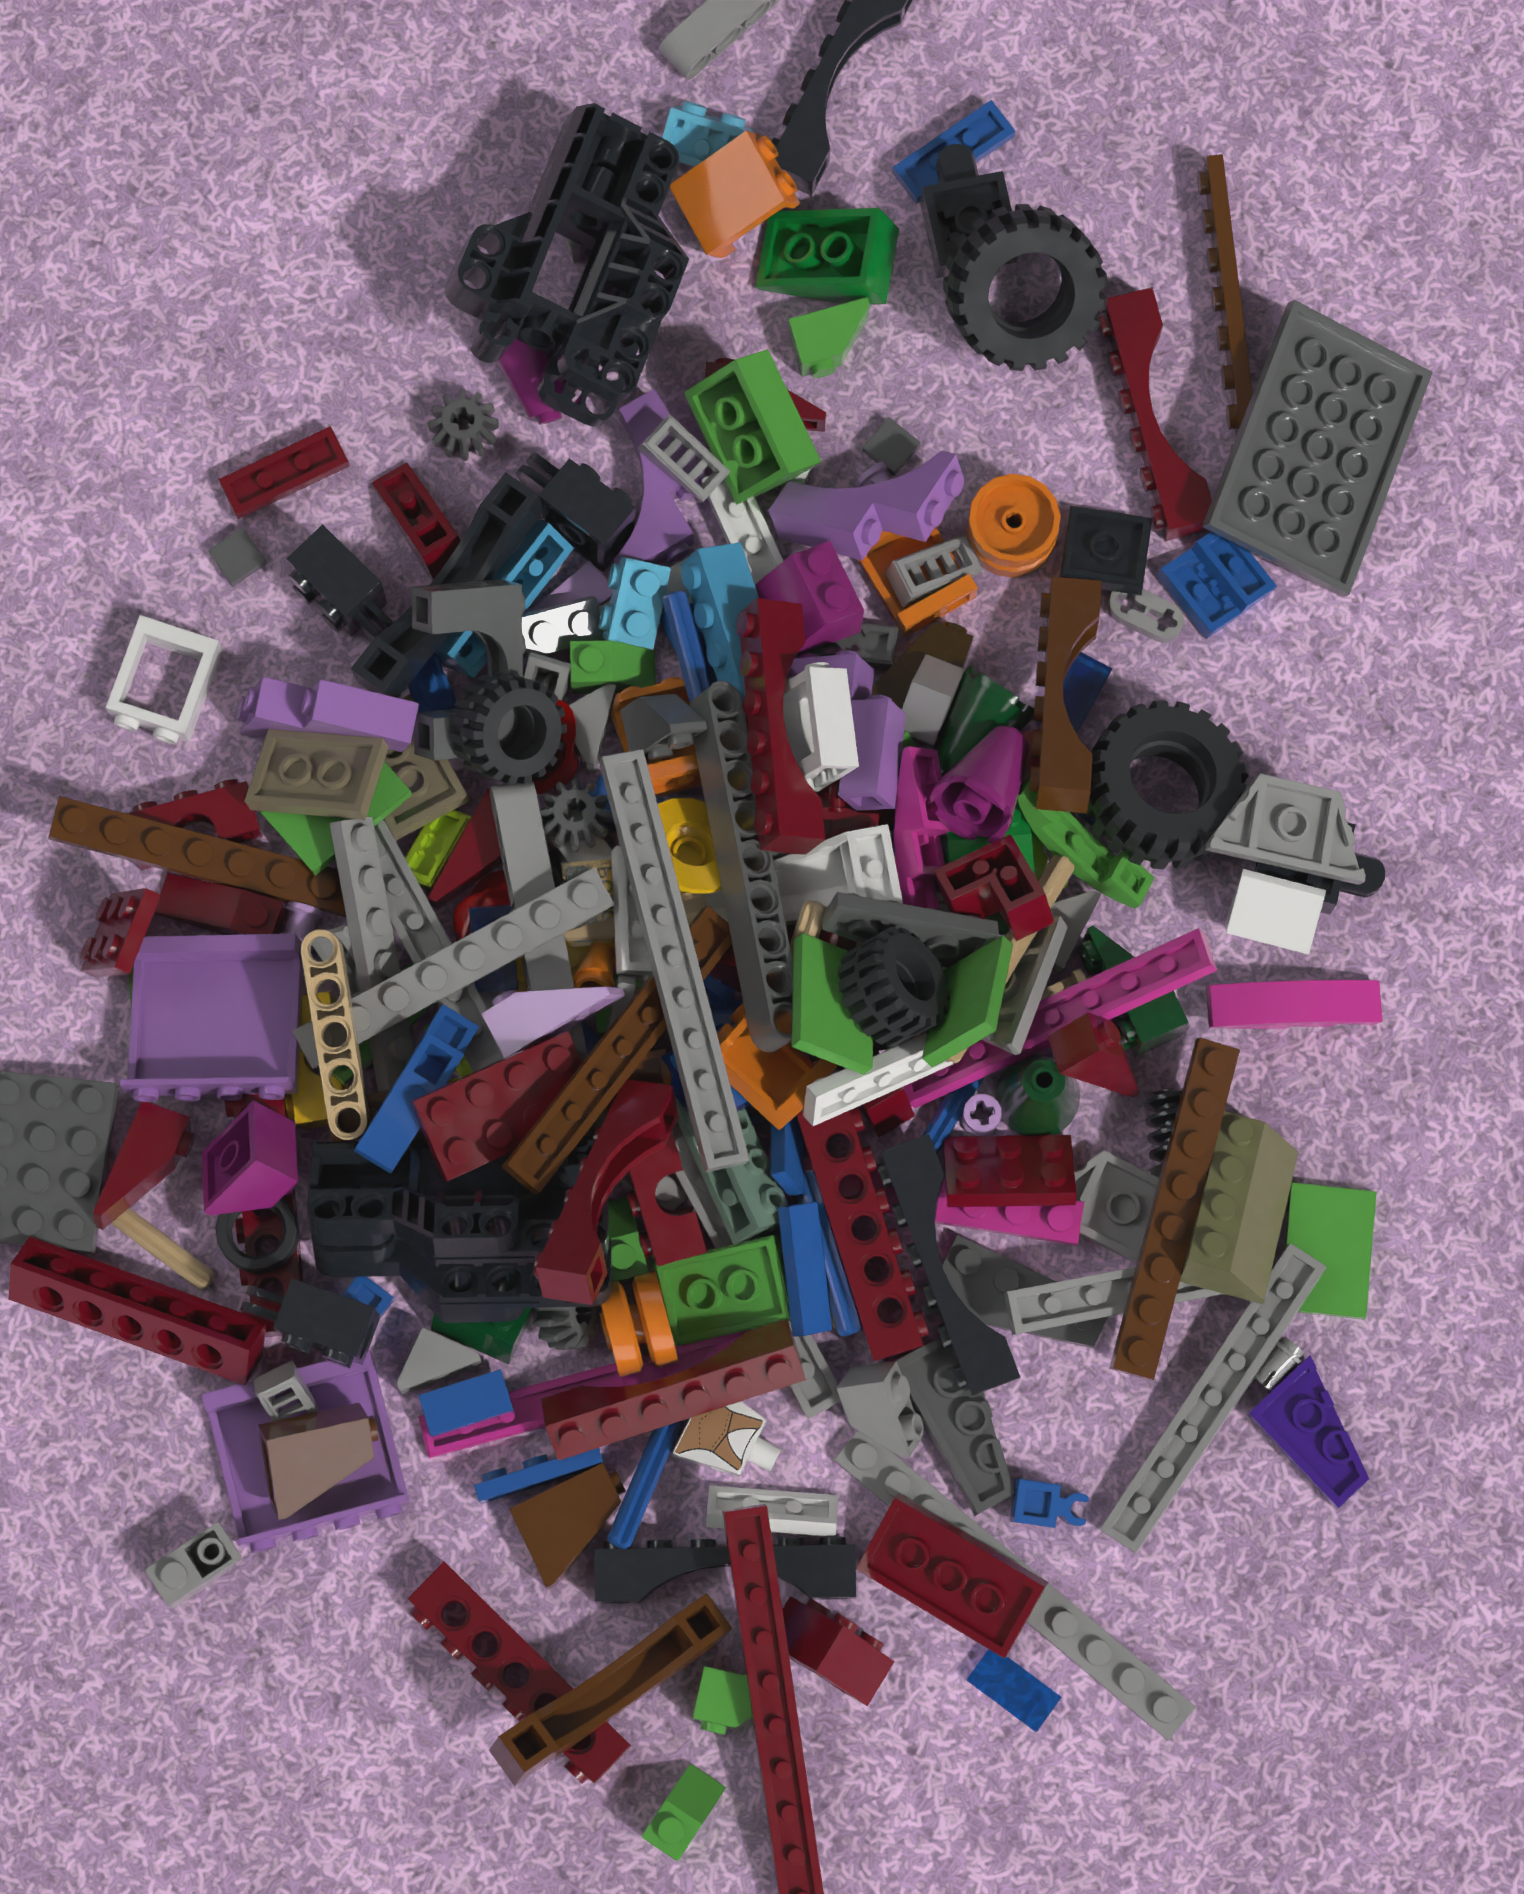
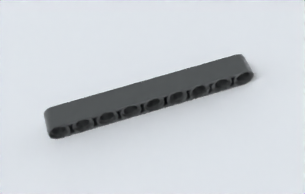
M717 681L689 704L706 721L707 730L694 737L693 742L750 1037L760 1050L774 1052L792 1041L793 960L771 851L760 850L759 835L754 827L756 803L755 795L751 791L753 771L751 755L747 750L748 730L742 700L738 690L732 684L725 681Z

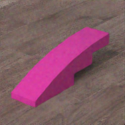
M909 746L904 748L902 752L896 794L894 828L895 864L903 904L940 910L934 882L937 880L934 870L945 865L940 835L950 832L935 815L938 809L935 800L932 803L930 801L935 785L942 778L937 750Z
M1298 980L1206 986L1209 1028L1287 1029L1292 1026L1331 1027L1336 1024L1375 1025L1383 1022L1379 980Z

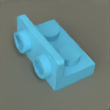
M683 101L682 106L675 105L670 108L662 138L675 146L679 154V162L695 167L743 132H753V128L744 126L746 119L722 113L721 118L706 114L707 107Z
M621 556L619 564H612L607 584L608 588L613 589L610 605H603L598 625L599 629L604 630L602 638L648 649L654 648L663 607V597L666 594L671 571L670 567Z

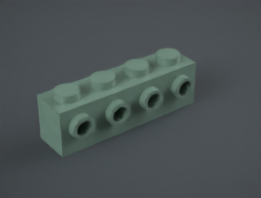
M681 1079L672 1083L679 1113L678 1124L733 1245L769 1234L779 1228L778 1207L789 1206L782 1188L770 1175V1162L744 1105L736 1107L749 1161L746 1164L704 1173Z

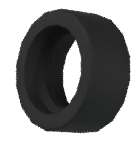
M281 1198L272 1208H269L282 1221L283 1236L278 1247L266 1256L254 1257L246 1255L238 1249L233 1241L232 1229L234 1222L243 1211L219 1214L215 1227L217 1244L229 1262L242 1271L261 1274L273 1272L289 1261L297 1249L300 1231L298 1219L288 1202Z

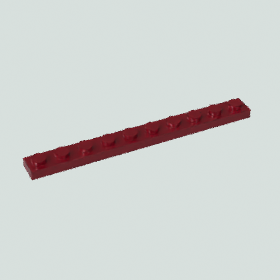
M766 1504L722 1510L778 1894H824L768 1508Z

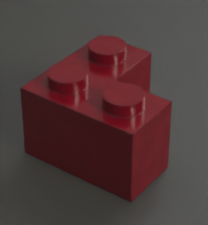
M1011 834L934 870L943 900L951 913L965 916L974 915L984 919L999 912L1016 941L1054 923L1046 893Z
M790 1596L782 1608L789 1659L815 1673L846 1695L868 1706L895 1662L881 1652L884 1644L864 1631L859 1636L856 1635L855 1632L859 1626L839 1613H836L833 1619L829 1618L832 1611L817 1601L809 1598L808 1602L804 1604Z

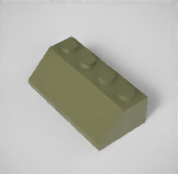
M1224 1111L1180 1282L1259 1304H1263L1298 1157V1151L1266 1122Z

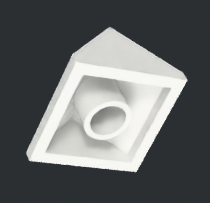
M1243 869L1226 919V933L1309 955L1326 890Z

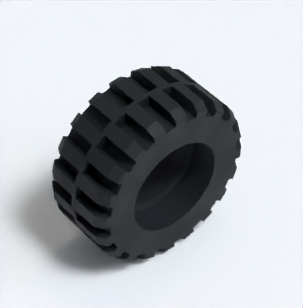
M1016 204L1015 211L1008 212L1004 206L992 210L994 218L985 222L980 217L974 221L972 226L975 230L969 236L962 233L955 242L959 247L957 254H949L945 266L949 270V276L943 277V290L948 298L945 301L948 313L969 346L977 354H983L988 362L997 366L1006 363L1010 370L1023 371L1025 365H1031L1034 371L1047 369L1046 361L1053 358L1057 364H1060L1069 359L1066 354L1068 350L1075 346L1080 351L1088 343L1083 336L1088 330L1092 332L1097 331L1101 320L1096 316L1098 310H1106L1108 297L1103 293V288L1108 286L1107 273L1101 267L1103 261L1100 254L1081 229L1063 214L1057 215L1051 208L1040 205L1035 210L1029 204ZM1026 253H1042L1051 257L1061 271L1060 290L1052 305L1041 315L1027 321H1006L996 315L989 303V289L998 270L1007 261Z
M1166 700L1152 701L1148 709L1142 703L1133 706L1126 715L1119 714L1111 721L1091 751V791L1085 816L1087 818L1094 817L1095 823L1092 829L1098 838L1105 835L1111 841L1108 845L1110 850L1116 854L1120 850L1130 855L1128 861L1139 866L1143 860L1151 861L1150 867L1152 869H1165L1168 863L1172 862L1173 867L1177 869L1188 866L1193 859L1201 861L1209 856L1211 851L1205 850L1207 841L1248 787L1247 784H1244L1249 777L1248 764L1239 762V758L1244 752L1237 741L1231 743L1227 738L1231 731L1223 723L1216 726L1209 720L1212 714L1203 709L1199 713L1190 711V704L1177 701L1174 707H1168ZM1158 756L1170 759L1182 766L1190 774L1197 787L1199 795L1198 808L1188 813L1171 814L1150 806L1140 797L1133 786L1130 776L1131 762L1141 757Z

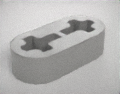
M1142 589L1141 596L1114 591L1111 593L1108 609L1111 617L1118 623L1161 643L1171 642L1180 635L1184 624V616L1180 608L1175 604ZM1128 595L1135 598L1133 605L1143 610L1144 613L1135 609L1128 610L1127 614L1120 611L1121 603L1116 600L1118 598L1125 600ZM1150 613L1158 618H1162L1165 613L1172 616L1171 623L1176 627H1167L1164 632L1157 629L1159 622L1149 617L1148 614Z

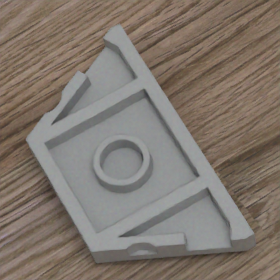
M1261 773L1254 777L1205 846L1207 851L1358 885L1364 883L1366 877L1364 869H1359L1353 849V845L1356 842L1352 828L1346 822V808L1340 791Z
M1061 916L1053 917L1054 923L1049 925V929L1034 936L1005 985L996 1031L983 1038V1041L1014 1055L1021 1053L1068 929Z
M1105 1150L1100 1152L1075 1172L1076 1201L1084 1202L1079 1235L1137 1264L1159 1178Z

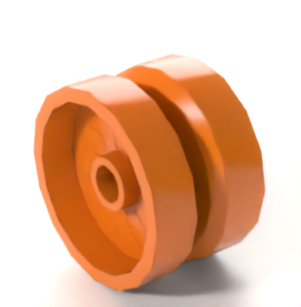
M1013 473L995 477L982 486L971 502L966 537L980 565L995 575L1011 578L1031 574L1043 566L1052 554L1058 536L1061 515L1057 500L1045 484L1026 475ZM1011 523H1016L1017 525H1019V527L1017 528H1011L1009 526L1011 525Z
M655 1271L634 1276L632 1287L636 1299L635 1304L628 1305L624 1287L618 1280L612 1281L610 1298L601 1304L603 1312L599 1313L608 1351H613L620 1377L641 1372L643 1361L639 1345L647 1343L651 1362L657 1368L678 1363Z

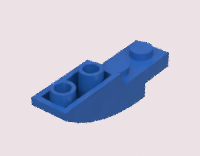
M442 1004L355 1147L354 1151L391 1174L420 1128L410 1101L447 1084L464 1056L463 1053L478 1030V1025Z

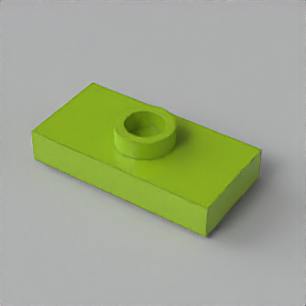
M453 810L422 827L405 857L421 888L432 891L472 818L471 816Z

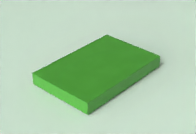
M385 761L367 817H372L374 827L412 796L410 789ZM260 811L266 821L315 876L336 859L329 823L350 820L349 818Z
M801 933L794 939L792 1047L865 1075L873 1068V1037L871 1035L868 1037L862 1032L859 1024H855L851 1018V1013L843 1003V994L839 991L838 982L841 981L838 976V967L841 966L840 960L843 955L847 954V950Z
M1004 935L943 970L948 981L946 985L950 991V1000L947 1001L950 1007L948 1013L944 1015L945 1019L928 1029L922 1059L931 1067L939 1065L996 1031L1013 944Z
M1291 1183L1284 1251L1291 1243L1327 1266V1269L1297 1313L1366 1319L1377 1191Z
M778 1234L707 1250V1253L659 1267L654 1263L675 1346L755 1329L784 1319L791 1320L784 1259Z

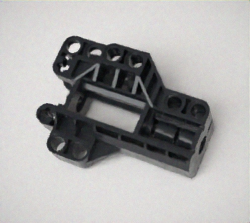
M596 103L576 106L562 125L528 212L496 225L483 224L477 227L459 251L445 287L446 297L453 306L477 318L470 335L472 338L470 351L474 357L486 363L496 362L501 359L515 339L547 354V362L537 386L540 399L549 407L592 427L604 424L613 414L618 401L627 398L637 386L661 321L672 306L689 262L686 253L658 216L679 164L677 149L672 143L650 131L647 135L642 133V127L615 113H612L610 116L605 114V108ZM555 232L591 250L568 309L532 292ZM478 246L483 247L485 250H487L489 255L480 251ZM655 271L660 272L664 278H661L659 275H657ZM464 280L471 282L475 289L466 285ZM607 373H618V379L608 380ZM555 380L562 383L561 389L563 392L561 394L554 391ZM578 389L582 393L578 396L576 401L573 402L572 399L575 397V392ZM593 396L600 399L604 404L605 413L600 415L592 413L586 405V398Z
M593 1136L582 1137L538 1194L531 1193L501 1167L512 1152L450 1181H443L426 1140H412L391 1174L354 1151L359 1141L318 1142L313 1140L307 1211L315 1265L321 1274L329 1277L401 1276L443 1323L508 1322L519 1318L525 1312V1308L592 1307L601 1305L610 1298L612 1292L613 1256L612 1243L609 1237L608 1198L603 1205L597 1228V1236L602 1245L607 1275L594 1304L587 1305L544 1298L541 1290L537 1288L539 1279L534 1276L535 1258L540 1251L543 1252L549 1240L551 1224L555 1219H559L564 1208L566 1192L569 1188L574 1187L578 1179L581 1160L583 1157H588L593 1147Z

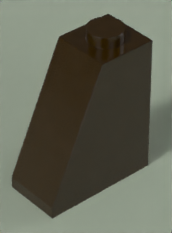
M944 622L943 625L933 623L872 686L871 695L887 696L902 710L912 680L925 655H930L964 669L974 636L967 634L968 630L956 623Z

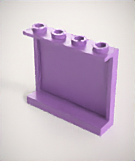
M247 934L144 937L134 962L127 1079H120V1086L130 1096H133L134 1100L141 1102H155L159 1100V1096L175 1095V1099L181 1101H198L201 1095H217L216 1097L221 1100L236 1101L241 1100L243 1094H259V1098L266 1100L284 1099L285 1094H298L300 1045L292 1031L301 1026L304 968L301 956L302 942L297 935Z
M368 1350L363 1365L352 1362L350 1369L328 1361L297 1368L321 1411L360 1403L367 1416H374L379 1439L372 1442L374 1452L372 1460L285 1519L278 1520L270 1504L258 1424L272 1422L273 1420L258 1399L254 1389V1382L249 1381L246 1385L238 1384L201 1394L205 1411L209 1414L239 1539H237L238 1546L242 1548L250 1546L251 1553L262 1552L277 1547L275 1539L292 1535L293 1542L318 1536L317 1528L334 1524L335 1531L351 1528L361 1524L359 1517L376 1513L377 1519L392 1517L403 1513L401 1505L410 1503L373 1355L370 1350ZM289 1388L279 1394L274 1395V1398L277 1399L281 1396H284L292 1392L293 1389ZM298 1398L280 1408L284 1410L301 1401ZM305 1409V1410H303V1411H301V1412H299V1413H297V1414H295V1415H293V1416H291V1417H295V1416H299V1415H304V1414H307L308 1412H307V1410Z

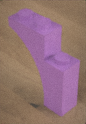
M655 389L619 408L620 422L629 435L640 460L644 478V494L636 526L623 549L613 559L614 564H619L620 556L657 565L665 560L673 563L685 557L691 551L689 547L694 544V533L674 502L677 498L680 501L688 500L693 495L637 449L663 419L670 414ZM668 434L659 443L658 447L664 451L674 438ZM680 445L670 458L676 463L687 449ZM693 456L682 468L687 474L699 463L696 456ZM703 470L694 480L699 486L701 485V479L705 478V471Z
M941 450L929 461L912 471L877 484L853 488H822L788 481L768 511L779 538L810 547L831 541L837 554L863 561L871 547L879 541L882 531L926 542L934 528L942 522L944 513L954 498L962 492L965 480L956 454Z
M838 651L833 656H818L809 653L798 655V658H795L791 665L787 678L798 675L804 671L806 665L817 662L829 663L830 668L847 669L859 767L840 778L838 796L856 811L895 809L906 713L892 702L891 698L884 695H871L874 669L859 654L852 651Z
M263 676L255 687H249L246 697H241L236 720L242 721L240 734L253 738L266 736L268 729L383 738L389 746L388 749L403 752L411 744L419 703L320 679L313 688Z

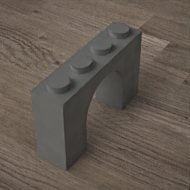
M499 579L412 587V629L429 634L472 631L481 640L485 648L488 661L487 676L492 677V673L502 672L524 677L523 655L526 649V642L522 634V614L525 610L522 584ZM458 708L417 712L414 725L415 755L434 761L458 758L454 752L458 744L450 741L449 732L455 731V725L449 723L451 714L456 715ZM515 708L509 710L500 722L498 740L501 749L506 747L516 734L518 717Z

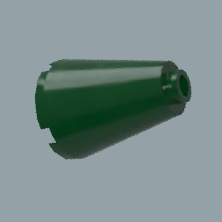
M968 666L963 673L934 750H937L942 777L995 727H1013L1021 731L1033 720L1034 708L1028 705L1025 711H1023L1026 704L1021 702L1017 696L981 672L978 674L973 667Z
M1034 1054L1007 1066L998 1080L995 1098L1001 1107L1002 1119L1012 1131L1021 1135H1055L1064 1130L1074 1119L1079 1108L1080 1090L1076 1079L1059 1074L1054 1057Z

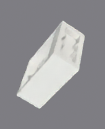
M140 615L106 705L110 717L115 718L113 723L133 732H137L138 727L154 731L153 737L169 744L176 745L178 739L190 743L223 653L220 642ZM146 643L200 660L179 720L124 703Z
M825 662L806 665L804 671L786 679L783 694V717L787 739L795 761L808 784L815 792H819L859 767L847 669L830 668L829 663Z

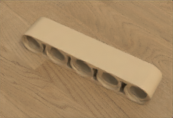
M315 930L304 937L301 944V956L327 1119L330 1130L335 1136L343 1140H355L362 1137L370 1124V1113L344 951L341 941L336 935L326 930ZM319 938H328L333 944L332 956L323 962L315 961L311 955L313 942ZM327 980L335 981L340 988L338 1000L330 1005L323 1004L317 995L319 986ZM333 1023H341L347 1031V1039L339 1047L329 1046L324 1038L326 1028ZM341 1065L348 1066L354 1074V1081L346 1090L336 1089L331 1081L333 1070ZM347 1108L355 1109L361 1117L359 1128L352 1133L342 1131L338 1124L340 1113Z

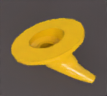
M672 798L658 803L680 894L686 892L714 893L722 890L705 802L694 798Z

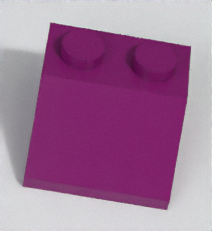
M831 541L790 555L755 584L759 598L802 604L806 643L796 656L861 632L864 608Z
M252 1101L202 1151L204 1213L211 1216L272 1208L284 1195H288L294 1190L299 1179L294 1121Z

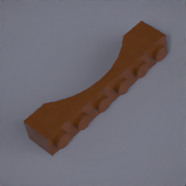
M1052 577L1049 593H1041L1039 617L1047 618V627H1039L1037 652H1045V662L1037 661L1035 686L1043 687V695L1035 696L1033 721L1041 722L1040 731H1033L1031 756L1039 757L1038 767L1031 766L1029 792H1037L1036 809L1087 813L1091 791L1092 753L1079 739L1069 721L1063 699V682L1071 665L1080 653L1096 639L1100 617L1102 581Z
M707 1593L672 1616L658 1629L597 1674L502 1733L489 1749L490 1753L512 1784L516 1786L716 1647L732 1630L731 1625Z

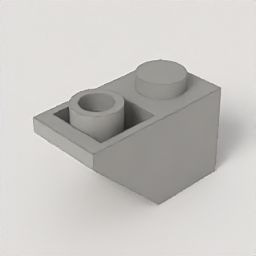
M897 1361L850 1367L836 1388L850 1426L900 1457H910L923 1437L924 1429L922 1419L919 1414L915 1413L910 1399L908 1380L905 1376H902Z
M218 1521L146 1568L145 1571L167 1606L174 1609L215 1582L239 1562L242 1557Z

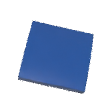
M1210 532L1196 541L1191 549L1160 568L1156 574V577L1205 639H1208L1277 587L1248 549L1214 532Z

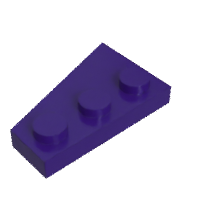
M1309 1355L1247 1415L1337 1510L1370 1478L1348 1432L1345 1431L1337 1415L1329 1392L1325 1389L1316 1371L1317 1367L1311 1355Z

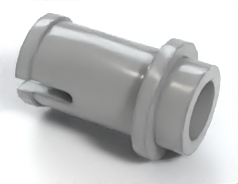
M1284 1337L1276 1344V1348L1271 1352L1254 1377L1269 1392L1274 1390L1295 1364L1299 1366L1302 1363L1300 1358L1304 1352L1287 1337Z

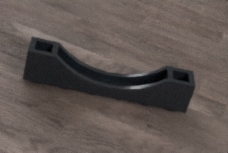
M845 0L836 19V22L840 23L834 36L828 33L818 53V56L822 57L817 69L810 68L806 73L800 88L804 94L798 105L791 103L783 119L782 125L786 126V129L781 138L774 137L772 139V143L778 152V156L775 159L781 170H785L792 177L797 190L812 196L830 162V144L826 131V109L837 77L848 60L864 44L882 32L902 23L913 0Z
M505 472L479 505L460 543L430 585L492 580L545 512L539 495ZM411 605L404 614L373 639L351 667V671L358 684L368 691L399 698L449 633L429 634L412 629Z
M927 1134L882 1151L881 1154L884 1162L876 1165L884 1187L894 1186L899 1202L892 1204V1208L900 1229L908 1226L914 1242L908 1244L907 1248L915 1269L924 1267L929 1283L922 1285L929 1307L930 1309L939 1307L944 1323L938 1325L937 1328L945 1350L954 1347L960 1364L954 1365L952 1368L960 1390L969 1388L971 1395L975 1396L1020 1379L1021 1377L1006 1337L984 1324L965 1306L953 1290L943 1270L937 1248L935 1219L938 1197L945 1175L930 1135Z
M800 1537L777 1538V1546H773L777 1577L795 1586L813 1600L856 1599L855 1544L846 1545V1537H820V1545H803V1538ZM716 1539L690 1540V1547L673 1548V1540H647V1548L628 1547L626 1549L618 1548L608 1541H603L604 1549H594L595 1603H640L654 1590L679 1576L701 1569L730 1567L728 1548L716 1547Z

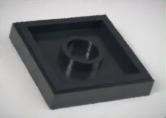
M1070 506L1060 577L1102 581L1101 590L1141 596L1152 518Z

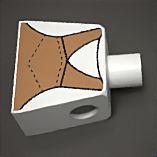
M741 1401L691 1417L673 1451V1456L683 1461L740 1477L747 1461L771 1472L782 1449L759 1438L766 1425V1419Z

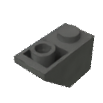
M677 694L639 697L620 710L629 751L643 749L644 755L648 757L649 762H659L673 757L674 750L692 745L694 743L693 738L707 730L706 721Z

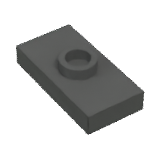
M862 623L860 633L812 650L810 654L833 656L838 651H852L859 654L872 668L888 670L894 664L898 627Z

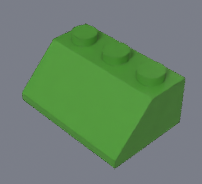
M768 349L735 359L683 392L712 454L731 471L724 479L736 505L786 483L821 463L820 457Z

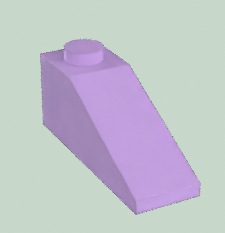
M615 987L526 992L510 990L492 1000L494 1006L483 1012L482 1016L505 1058L562 1031L571 1030L626 995L622 988Z

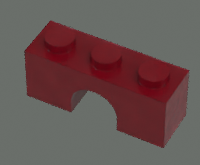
M238 779L221 781L214 785L215 790L198 794L197 790L184 791L174 795V801L159 805L156 801L140 803L132 808L133 812L126 813L183 829L193 822H206L215 828L218 838L236 843H243L263 837L256 810H250L244 802L249 789L247 781L239 783ZM137 863L141 870L152 868V866Z
M673 1132L664 1148L649 1155L625 1174L631 1175L635 1189L627 1192L633 1216L642 1215L646 1227L645 1232L639 1233L645 1258L654 1256L657 1267L707 1253L694 1207L690 1206L679 1210L666 1209L657 1202L655 1197L657 1185L665 1176L683 1170Z

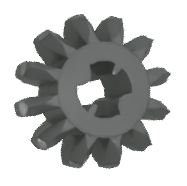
M461 388L458 391L459 399L453 400L449 394L445 393L442 396L445 407L433 405L431 411L436 419L428 422V428L430 432L436 433L432 438L435 447L445 445V455L449 458L459 449L462 460L467 461L469 459L468 450L474 449L477 455L483 456L485 451L482 443L492 445L495 443L496 438L491 431L499 428V421L497 418L492 417V414L495 412L493 404H482L483 398L481 393L476 392L468 400L466 391ZM468 419V430H459V420Z
M576 778L572 781V789L568 791L562 782H558L556 789L559 797L545 794L544 802L550 808L540 810L541 819L548 822L543 827L544 834L546 836L557 834L554 842L558 848L564 846L569 839L573 852L579 851V841L585 840L588 847H595L596 843L592 834L605 837L608 834V830L603 823L612 820V812L604 809L609 803L607 795L595 796L597 786L594 783L588 784L582 791L580 780ZM577 808L578 813L582 811L583 819L574 822V818L571 817L570 819L569 811Z
M601 1305L592 1307L534 1308L537 1312V1318L533 1324L540 1327L539 1339L547 1341L549 1348L557 1350H574L587 1347L589 1339L597 1337L595 1325L601 1322V1319L597 1316V1310Z

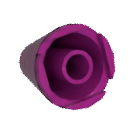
M515 339L497 363L528 419L537 418L539 425L562 419L561 412L543 403L537 391L539 379L547 362V354ZM555 380L554 391L561 394L563 392L561 389L562 383Z
M995 727L937 782L930 796V801L932 803L935 800L938 807L935 815L950 831L972 841H975L977 836L989 837L987 842H995L1005 836L1012 823L1029 751V744L1019 730L1013 727Z

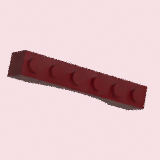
M1153 287L1109 297L1106 310L1097 314V317L1101 320L1099 330L1102 338L1109 337L1113 351L1108 352L1109 366L1113 376H1120L1123 390L1118 391L1119 402L1123 414L1131 415L1134 428L1129 429L1130 442L1134 453L1141 452L1145 467L1140 468V477L1144 491H1152L1155 506L1150 507L1154 528L1156 531H1163L1165 541L1210 531L1202 527L1212 502L1207 480L1192 470L1173 451L1160 430L1152 408L1149 391L1150 362L1163 328Z
M756 598L738 614L736 621V633L740 637L742 655L739 668L741 675L744 676L745 686L743 710L748 718L749 729L747 750L751 755L753 771L751 791L755 795L756 803L754 827L759 835L761 851L806 855L825 841L822 801L808 784L795 761L787 739L783 717V694L787 674L795 656L806 643L803 609L801 603Z
M627 1079L619 1089L618 1094L609 1102L608 1115L603 1126H598L595 1131L593 1147L588 1157H583L581 1160L578 1179L574 1187L569 1188L566 1192L562 1213L559 1219H555L551 1224L549 1240L543 1252L540 1251L535 1258L534 1276L539 1279L544 1298L587 1305L594 1304L607 1275L602 1245L597 1236L598 1220L603 1205L614 1186L630 1169L649 1155L666 1146L679 1117L673 1086Z
M787 1319L747 1331L713 1357L668 1377L621 1387L581 1385L541 1398L545 1428L559 1461L805 1381L806 1378Z

